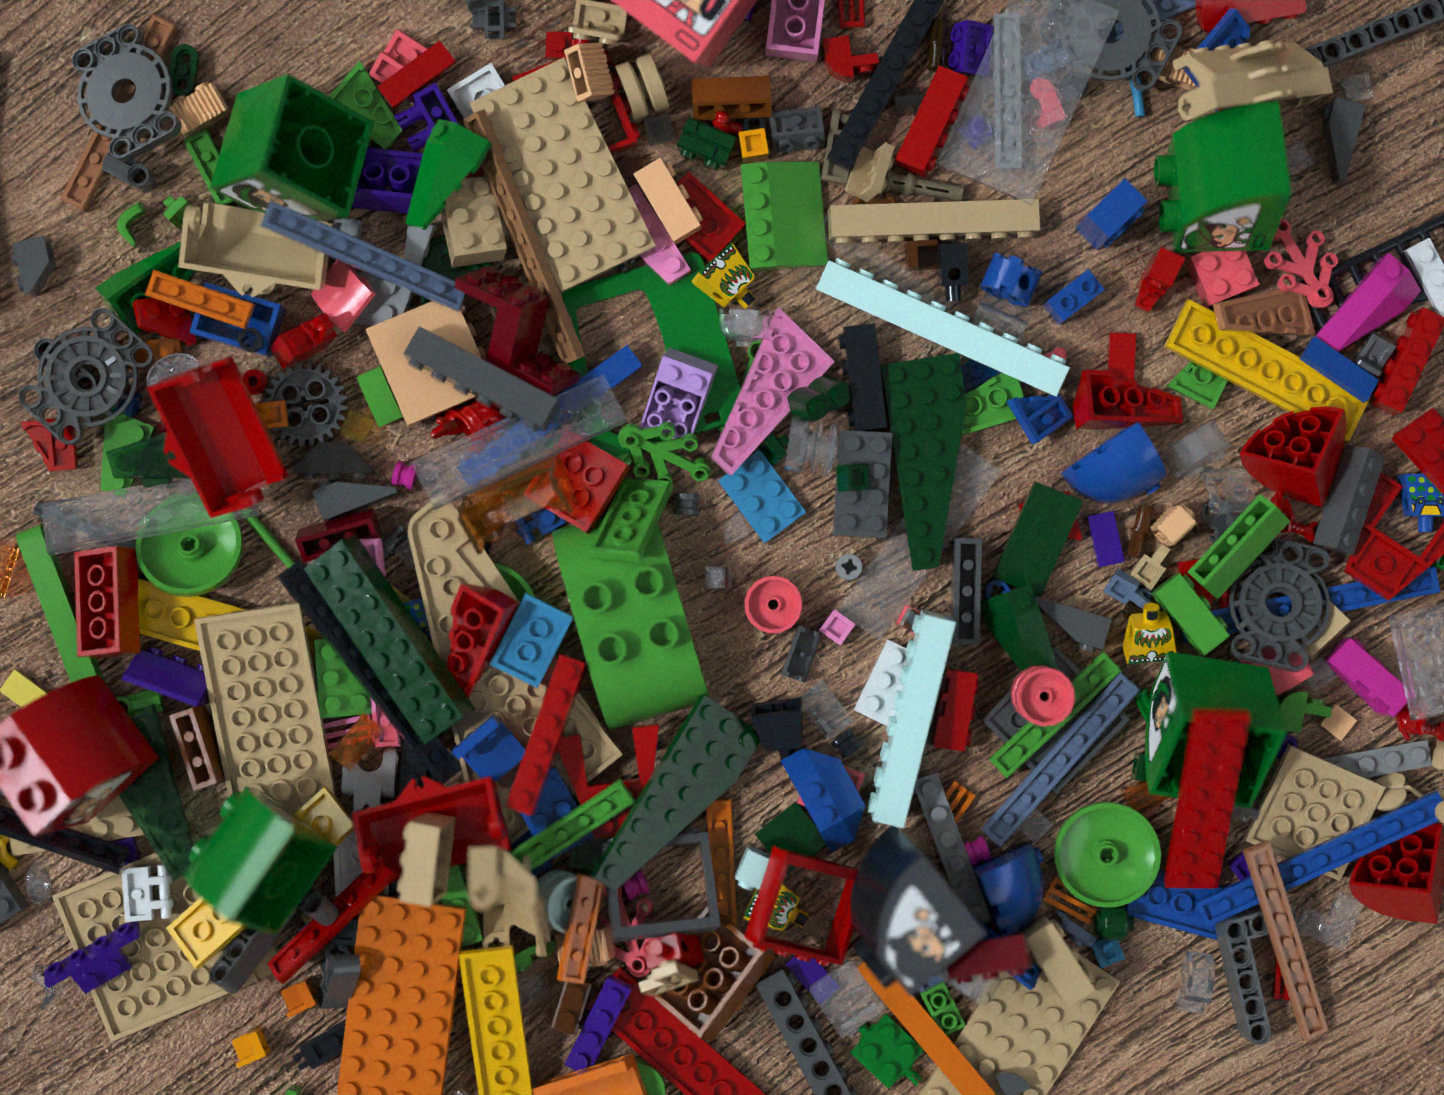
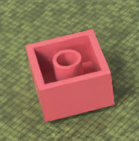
M1246 251L1201 252L1185 261L1205 308L1245 293L1260 285Z

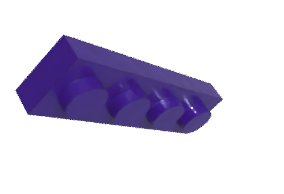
M609 974L564 1065L575 1071L594 1065L633 988L632 985Z

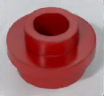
M250 369L243 374L242 378L251 395H259L265 391L268 380L262 371ZM256 377L258 384L252 387L249 383L250 379Z

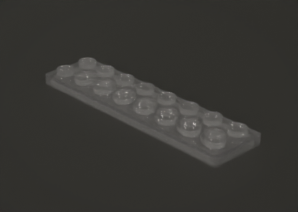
M604 374L554 396L558 399L560 407L545 433L539 429L537 432L527 429L522 425L524 421L516 417L513 420L506 418L412 461L411 464L433 510H437L626 423L627 418Z
M961 442L941 555L1001 473L998 468ZM904 517L836 610L878 641L884 636L931 570L912 572Z
M189 476L171 479V484H162L149 488L138 485L41 504L46 551L49 556L259 516L258 504H255L248 508L210 519Z

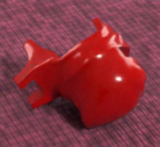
M475 401L463 408L455 406L445 412L436 414V423L439 426L431 431L430 436L433 439H437L444 435H457L464 432L473 442L469 454L473 456L506 431L508 419L499 413V408L493 405L488 408Z

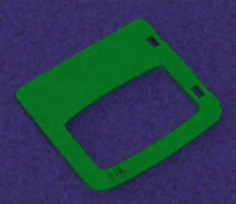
M697 253L682 255L691 269V273L670 286L647 265L630 270L626 274L623 272L578 285L561 293L568 315L571 317L572 325L581 342L577 320V311L581 307L636 291L644 292L653 309L666 350L670 347L718 365L712 387L694 434L725 426L741 389L715 301L691 282L697 273L704 268L700 255ZM585 356L567 364L573 370L581 373L580 378L589 373ZM598 400L580 412L585 429L593 445L614 457L631 453L630 449L624 448L619 443L618 434L610 432ZM719 412L721 420L705 423V415ZM660 436L649 439L655 443L666 441Z

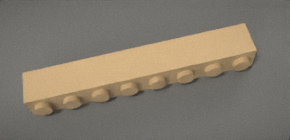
M1039 199L830 205L828 209L829 241H836L837 245L851 244V240H862V244H875L877 239H888V243H901L906 238H914V241L940 237V241L948 242L955 241V237H965L967 241L981 240V236H991L992 240L1007 239V235H1017V239H1030L1040 231Z

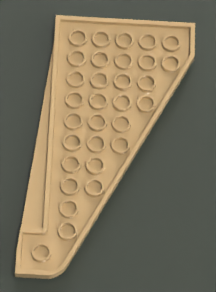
M442 492L411 518L408 526V538L433 647L447 666V656L450 655L451 648L449 630L452 629L453 622L451 606L461 583L497 589L518 602L519 600L461 513ZM495 651L469 698L476 709L452 726L455 742L458 745L495 713L526 749L558 659L554 655L538 688L490 665L496 653ZM578 692L563 736L581 733L589 782L622 756L623 752L607 734L581 693ZM557 751L551 768L557 767L573 795L575 790ZM461 757L459 760L465 783L481 779ZM521 761L496 781L511 844L530 830L519 811L505 807Z

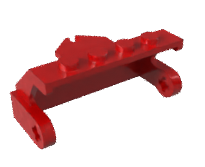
M233 356L163 378L147 388L167 428L164 454H168L171 451L176 456V459L172 458L168 460V463L191 478L210 519L259 503L265 499L261 490L262 487L284 480L289 476Z
M422 776L421 780L424 782L422 789L419 785L415 787L417 781L412 779L395 802L352 813L359 860L363 872L366 875L377 872V858L382 854L389 860L398 874L392 882L399 881L400 877L403 876L404 866H401V856L403 851L406 850L407 840H404L405 827L410 821L425 812L456 817L450 867L469 863V848L497 846V849L503 848L506 852L512 851L508 827L501 808L498 786L491 777L447 788L442 782H434Z

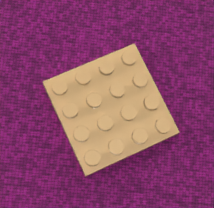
M1288 744L1243 838L1254 845L1267 840L1271 843L1275 854L1288 859L1370 821L1386 787ZM1349 862L1324 873V875L1340 881Z

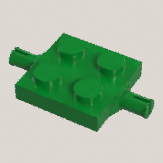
M886 1013L870 1026H867L859 1016H856L854 1019L861 1027L852 1020L850 1025L860 1032L861 1035L858 1043L849 1052L882 1084L890 1089L904 1075L915 1086L919 1082L912 1075L921 1082L923 1077L912 1066L924 1049Z

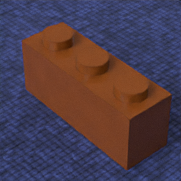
M770 76L692 79L693 119L713 120L716 118L718 111L727 112L730 115V119L772 117Z
M206 705L192 707L170 715L169 718L193 791L224 782L225 777L218 741Z

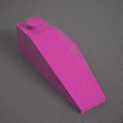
M1388 253L1377 260L1315 336L1338 352L1405 311L1421 292V289L1410 270Z

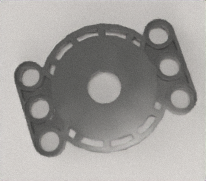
M1054 0L1040 27L1042 42L1047 45H1055L1061 42L1069 62L1085 76L1099 81H1117L1132 76L1134 87L1141 92H1147L1155 86L1182 34V27L1176 20L1167 19L1160 23L1159 14L1151 0ZM1143 1L1150 7L1152 15H1148L1146 8L1142 5ZM1065 2L1071 6L1072 10L1068 15L1062 16L1057 13L1056 8L1060 3ZM1113 19L1121 23L1123 35L1119 41L1109 44L1099 38L1097 30L1103 21ZM1155 21L1156 26L1151 27V23ZM1174 26L1177 30L1176 37L1173 39L1165 38L1162 34L1164 27ZM1046 27H1057L1059 30L1058 36L1054 39L1047 38L1044 35ZM1070 37V41L1066 42L1065 39ZM1068 49L1073 50L1079 60L1078 62L1074 60ZM1152 50H1162L1165 54L1164 59L1161 62H1153L1149 56ZM1085 65V66L1088 67L1090 70L1096 71V72H1098V73L1095 74V73L1089 72V71H1087L1086 69H1084L1083 66ZM1142 72H1147L1152 76V82L1145 86L1140 85L1137 81V76ZM1103 73H1105V74L1120 73V75L1105 76V75H1103Z
M132 24L122 25L74 52L71 60L74 68L82 73L78 86L80 113L86 124L96 133L112 139L109 144V152L120 162H129L179 134L182 127L179 118L167 111L173 94V82L170 71L161 57L153 50L142 45L144 40L143 33ZM135 31V39L130 43H125L126 34ZM112 43V52L109 55H103V47L106 44ZM145 52L151 54L156 59L150 61L145 56ZM84 56H90L91 61L89 65L80 67L81 59ZM161 67L163 68V71H164V74H165V78H164V75H163L162 72H161ZM131 80L135 84V95L126 103H118L115 100V92L118 86L125 81ZM87 83L86 98H84V91ZM85 106H88V109L92 114L90 118L87 115ZM173 119V127L168 131H163L162 125L164 121ZM101 124L106 128V131L98 129L95 125ZM144 131H150L151 137L149 141L141 143L140 135ZM127 143V152L124 155H118L117 148L119 145Z
M98 308L93 311L90 319L92 327L72 329L53 340L44 351L38 365V386H24L18 395L20 404L60 442L67 445H76L81 442L84 435L82 426L94 427L104 425L124 413L133 401L137 391L138 368H148L155 361L154 350L114 312L106 308ZM107 313L111 319L110 324L107 327L101 328L97 323V318L100 314ZM127 331L130 340L126 345L121 346L117 343L116 337L119 332ZM82 333L81 336L73 337L70 339L67 338L73 334ZM61 342V344L58 347H56L55 350L52 352L54 347ZM146 349L149 353V359L145 363H138L135 357L137 351ZM87 364L97 367L101 376L98 385L90 390L82 389L76 381L77 371ZM128 366H132V372H129ZM129 378H133L131 391L127 395ZM30 390H35L39 396L38 401L33 405H29L25 399L27 392ZM122 399L126 400L122 407L114 413L113 409L120 404ZM49 408L56 409L58 413L57 419L52 423L47 422L44 417L46 410ZM104 414L109 416L101 421L93 422V417H99ZM80 417H84L85 422H81ZM68 426H74L77 430V436L71 441L66 440L64 437V430Z
M1275 537L1269 544L1272 552L1267 555L1260 553L1256 558L1257 560L1252 562L1233 582L1228 606L1231 619L1240 635L1233 639L1230 651L1235 658L1297 673L1302 671L1309 661V656L1303 648L1309 646L1319 637L1325 629L1330 616L1328 590L1318 575L1328 566L1329 555L1321 548ZM1287 548H1292L1297 552L1298 558L1294 561H1289L1284 557L1283 551ZM1314 554L1321 556L1323 566H1312L1309 561L1310 556ZM1252 569L1253 573L1246 580H1240L1246 572ZM1318 585L1323 593L1324 600L1321 597V592L1318 588ZM1238 586L1241 590L1238 600L1234 601V592ZM1274 593L1287 595L1292 603L1290 613L1285 616L1273 615L1267 608L1268 597ZM1322 607H1325L1324 619L1321 622L1319 618ZM1234 608H1238L1242 623H1239ZM1314 627L1318 628L1319 630L1317 631V633L1308 640L1306 635H1308ZM1239 640L1247 641L1250 645V651L1248 653H1240L1236 648V642ZM1267 646L1274 648L1276 658L1273 660L1266 659L1262 654V649ZM1291 653L1299 654L1303 659L1302 665H1291L1288 656Z

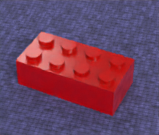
M113 546L74 552L77 657L99 659L140 654L136 549Z

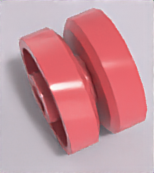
M766 576L756 581L748 589L744 600L745 613L749 622L758 630L767 633H781L790 629L799 619L802 610V598L797 587L788 579L779 576ZM774 599L778 602V607L775 610H771L768 607L770 600Z
M1044 665L1030 666L1021 671L1014 679L1011 688V702L1016 712L1024 719L1039 726H1053L1063 721L1071 712L1075 701L1074 688L1070 680L1060 671ZM1042 692L1047 694L1045 699L1039 697Z

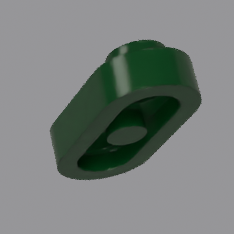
M188 44L178 45L171 55L169 71L173 82V94L177 97L182 95L187 97L196 88L200 57L198 52ZM191 56V60L188 63H183V58ZM182 81L187 82V86L184 89L179 88V84Z

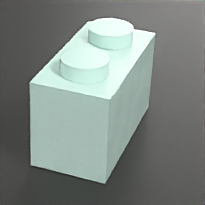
M747 845L735 871V879L738 880V885L750 891L753 888L759 890L770 854Z

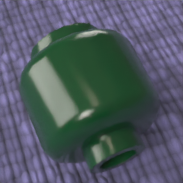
M1123 906L1102 907L1094 916L1095 933L1099 934L1103 940L1124 941L1128 937L1129 932L1134 931V917L1129 916L1127 909Z

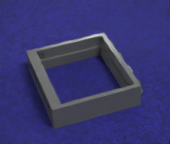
M700 829L687 830L684 835H676L664 847L700 843L709 917L621 927L617 890L614 891L606 886L612 942L656 938L674 932L691 934L717 931L719 929L720 920L708 832L701 833ZM613 838L607 839V843H603L601 847L602 856Z

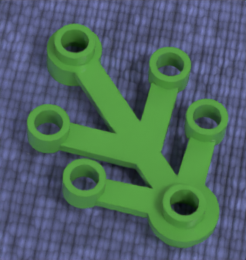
M663 422L660 426L641 429L636 424H627L619 431L618 441L624 448L630 449L635 463L634 474L639 478L647 477L650 471V464L644 460L641 448L650 452L658 474L657 480L666 478L669 481H673V476L668 472L664 460L689 471L691 477L696 481H704L711 474V464L707 459L696 458L691 461L672 451L681 448L686 451L696 450L698 447V437L693 433H688L683 437L672 439L675 435V426L671 422ZM669 429L671 430V432L666 433L663 430ZM660 436L666 441L655 443L649 439ZM691 440V441H693L694 443H693V444H688V443H686V441ZM644 467L646 470L641 471L638 468Z

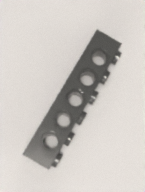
M783 966L760 977L755 985L815 1095H829L827 1088L832 1084H837L841 1087L838 1095H858L853 1086L848 1088L844 1080L848 1076L841 1063L835 1064L831 1056L835 1052L828 1039L822 1040L819 1034L822 1028L815 1016L810 1018L806 1010L810 1006L804 994H797L794 988L797 982L790 970L785 972ZM779 992H789L791 999L787 1003L778 1002L776 996ZM794 1014H799L804 1020L801 1025L792 1026L789 1023L790 1017ZM805 1038H813L816 1041L815 1047L809 1050L803 1048L801 1044ZM819 1061H825L829 1065L828 1069L823 1073H819L814 1069L815 1064Z

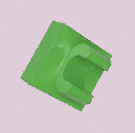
M170 195L163 202L168 207L163 215L178 229L182 230L185 209L188 205H192L182 196L175 200Z

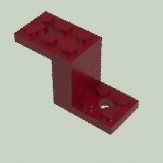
M484 266L456 278L455 289L497 308L486 362L551 396L579 382L581 373L573 370L571 366L558 363L544 353H537L550 296L542 293L539 288L524 285L517 278L505 276L499 273L496 268Z

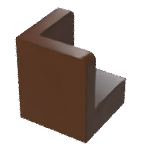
M938 240L907 241L905 244L906 271L937 269L936 248Z

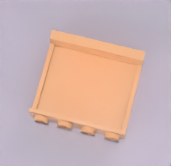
M432 301L366 329L368 338L408 429L418 425V422L476 398L471 393H468L467 396L459 393L453 388L454 384L445 381L444 384L438 382L430 376L431 372L422 369L420 372L407 364L408 360L403 354L420 326L485 361L487 357L482 346L477 347L473 337L477 336L471 321L466 323L463 313H466L463 302L460 310L456 312Z

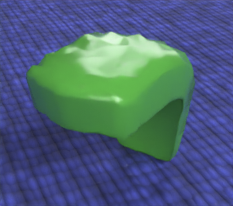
M142 202L136 203L125 210L117 221L116 228L119 234L134 248L138 245L131 235L129 227L137 218L145 214L146 209Z

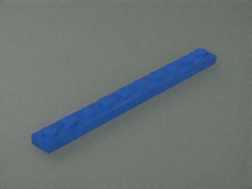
M1435 566L1427 568L1390 601H1387L1358 581L1327 587L1330 601L1341 612L1441 592ZM1319 589L1321 592V597L1324 600L1323 593L1321 589ZM1286 595L1267 599V608L1275 616H1285L1290 613L1292 603ZM1229 607L1210 611L1214 617L1219 616L1226 623L1228 634L1238 632L1231 619ZM1234 608L1239 623H1242L1238 608ZM1180 631L1182 643L1189 642Z
M1435 790L1277 863L1285 891L1439 821L1435 815L1436 806L1443 801L1439 792ZM1249 876L1196 900L1194 903L1205 926L1209 927L1259 904L1252 878Z

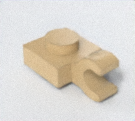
M1159 543L1151 557L1146 554L1142 555L1129 575L1140 581V584L1149 590H1152L1166 570L1160 564L1171 549Z

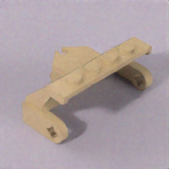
M1272 40L1257 43L1256 46H1252L1249 42L1237 45L1231 49L1230 45H1223L1215 48L1213 51H1209L1208 47H1204L1172 61L1175 71L1188 67L1199 82V87L1183 94L1179 99L1178 111L1182 119L1186 121L1198 119L1202 115L1218 108L1259 102L1285 100L1290 107L1304 106L1333 93L1328 67H1323V63L1296 42H1277L1273 44Z
M204 202L200 225V207L188 205L185 209L178 267L223 274L242 296L250 288L253 289L251 297H255L258 294H269L278 284L321 290L326 285L329 256L261 227L260 225L265 215L262 212L249 208ZM320 221L334 228L335 222Z
M497 846L469 848V897L474 908L483 910V948H492L490 946L494 945V941H499L502 946H510V928L517 926L536 937V955L538 957L547 956V942H551L550 926L546 905L544 904V895H539L536 879L532 876L530 855H524L522 867L503 848L497 849Z

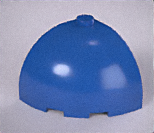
M1138 422L1124 428L1061 472L1066 482L1078 494L1089 500L1106 504L1127 501L1144 491L1149 495L1161 487L1159 482L1166 478L1164 464L1153 443Z
M1030 843L972 867L999 936L1002 938L1013 936L1027 927L1037 915L1043 900L1044 881L1039 863L1044 860L1039 848H1033V845Z

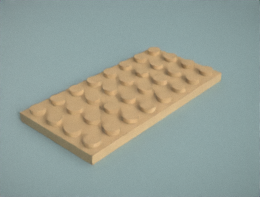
M565 58L559 59L470 102L474 113L485 109L492 123L493 131L498 143L501 145L504 158L512 172L515 185L522 197L528 217L532 221L537 239L542 246L548 266L561 293L656 248L586 102H577Z
M295 602L195 618L194 622L228 797L237 791L242 792L247 785L270 795L292 813L297 812L323 787L328 788L337 799L323 720L320 716L318 693L304 617L299 603Z
M1030 952L1031 961L1040 968ZM1079 954L1081 959L1077 962L1079 965L1083 964L1085 968L1087 967L1095 979L1092 985L1096 991L1068 1008L1060 999L1042 969L1035 988L1031 990L1013 976H1010L1008 972L999 973L1000 978L993 980L967 1019L966 1026L960 1030L953 1043L997 1095H1004L995 1076V1073L1002 1071L1015 1073L1024 1078L1029 1084L1030 1089L1018 1095H1047L1120 984V981ZM937 1066L918 1095H961V1093Z

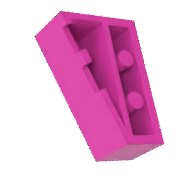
M1343 638L1322 661L1378 715L1394 717L1415 694L1396 676L1386 670L1381 661L1374 656L1371 657L1364 651L1366 648L1356 638L1353 640L1351 638Z

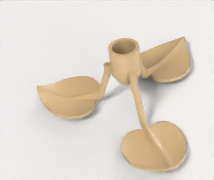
M1444 742L1438 744L1431 754L1432 765L1437 770H1444ZM1401 773L1384 774L1374 780L1386 787L1376 807L1377 810L1390 811L1399 808L1407 799L1406 791L1412 792L1419 798L1424 796V794L1412 786L1405 785L1406 778ZM1439 790L1438 792L1443 801L1436 806L1435 815L1444 824V790Z

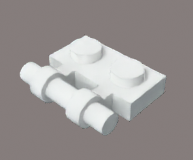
M168 864L157 865L158 876H151L150 866L121 869L125 922L154 919V909L160 908L162 919L172 918L171 907H174V900L170 896L172 875L169 874ZM152 885H159V900H153Z

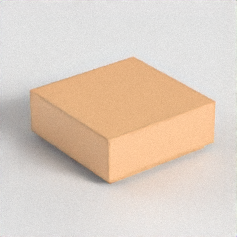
M1334 704L1331 717H1324L1318 725L1337 740L1342 741L1357 720L1337 704Z

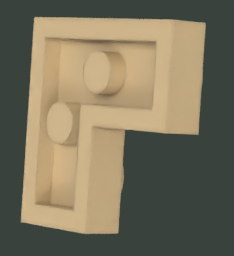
M675 960L662 962L659 968L651 970L652 974L647 976V980L639 982L641 993L655 996L696 982L699 978L697 970L687 967L685 964H679Z

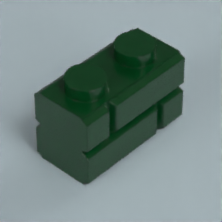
M689 117L678 140L677 150L681 151L680 156L685 159L694 161L697 158L705 161L704 166L709 169L718 171L721 168L725 170L736 145L737 137Z

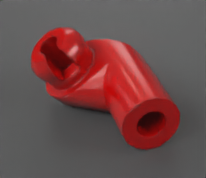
M718 111L716 118L712 122L715 128L730 135L739 136V132H742V124L728 121L730 115L727 112Z

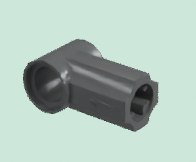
M110 152L106 154L102 161L101 169L133 186L140 192H150L156 186L157 179L155 174L142 164H138L133 160L120 162ZM146 173L145 180L137 184L138 176Z

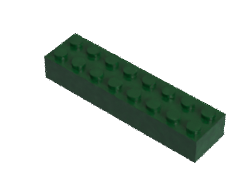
M356 534L339 541L304 568L424 744L476 709Z

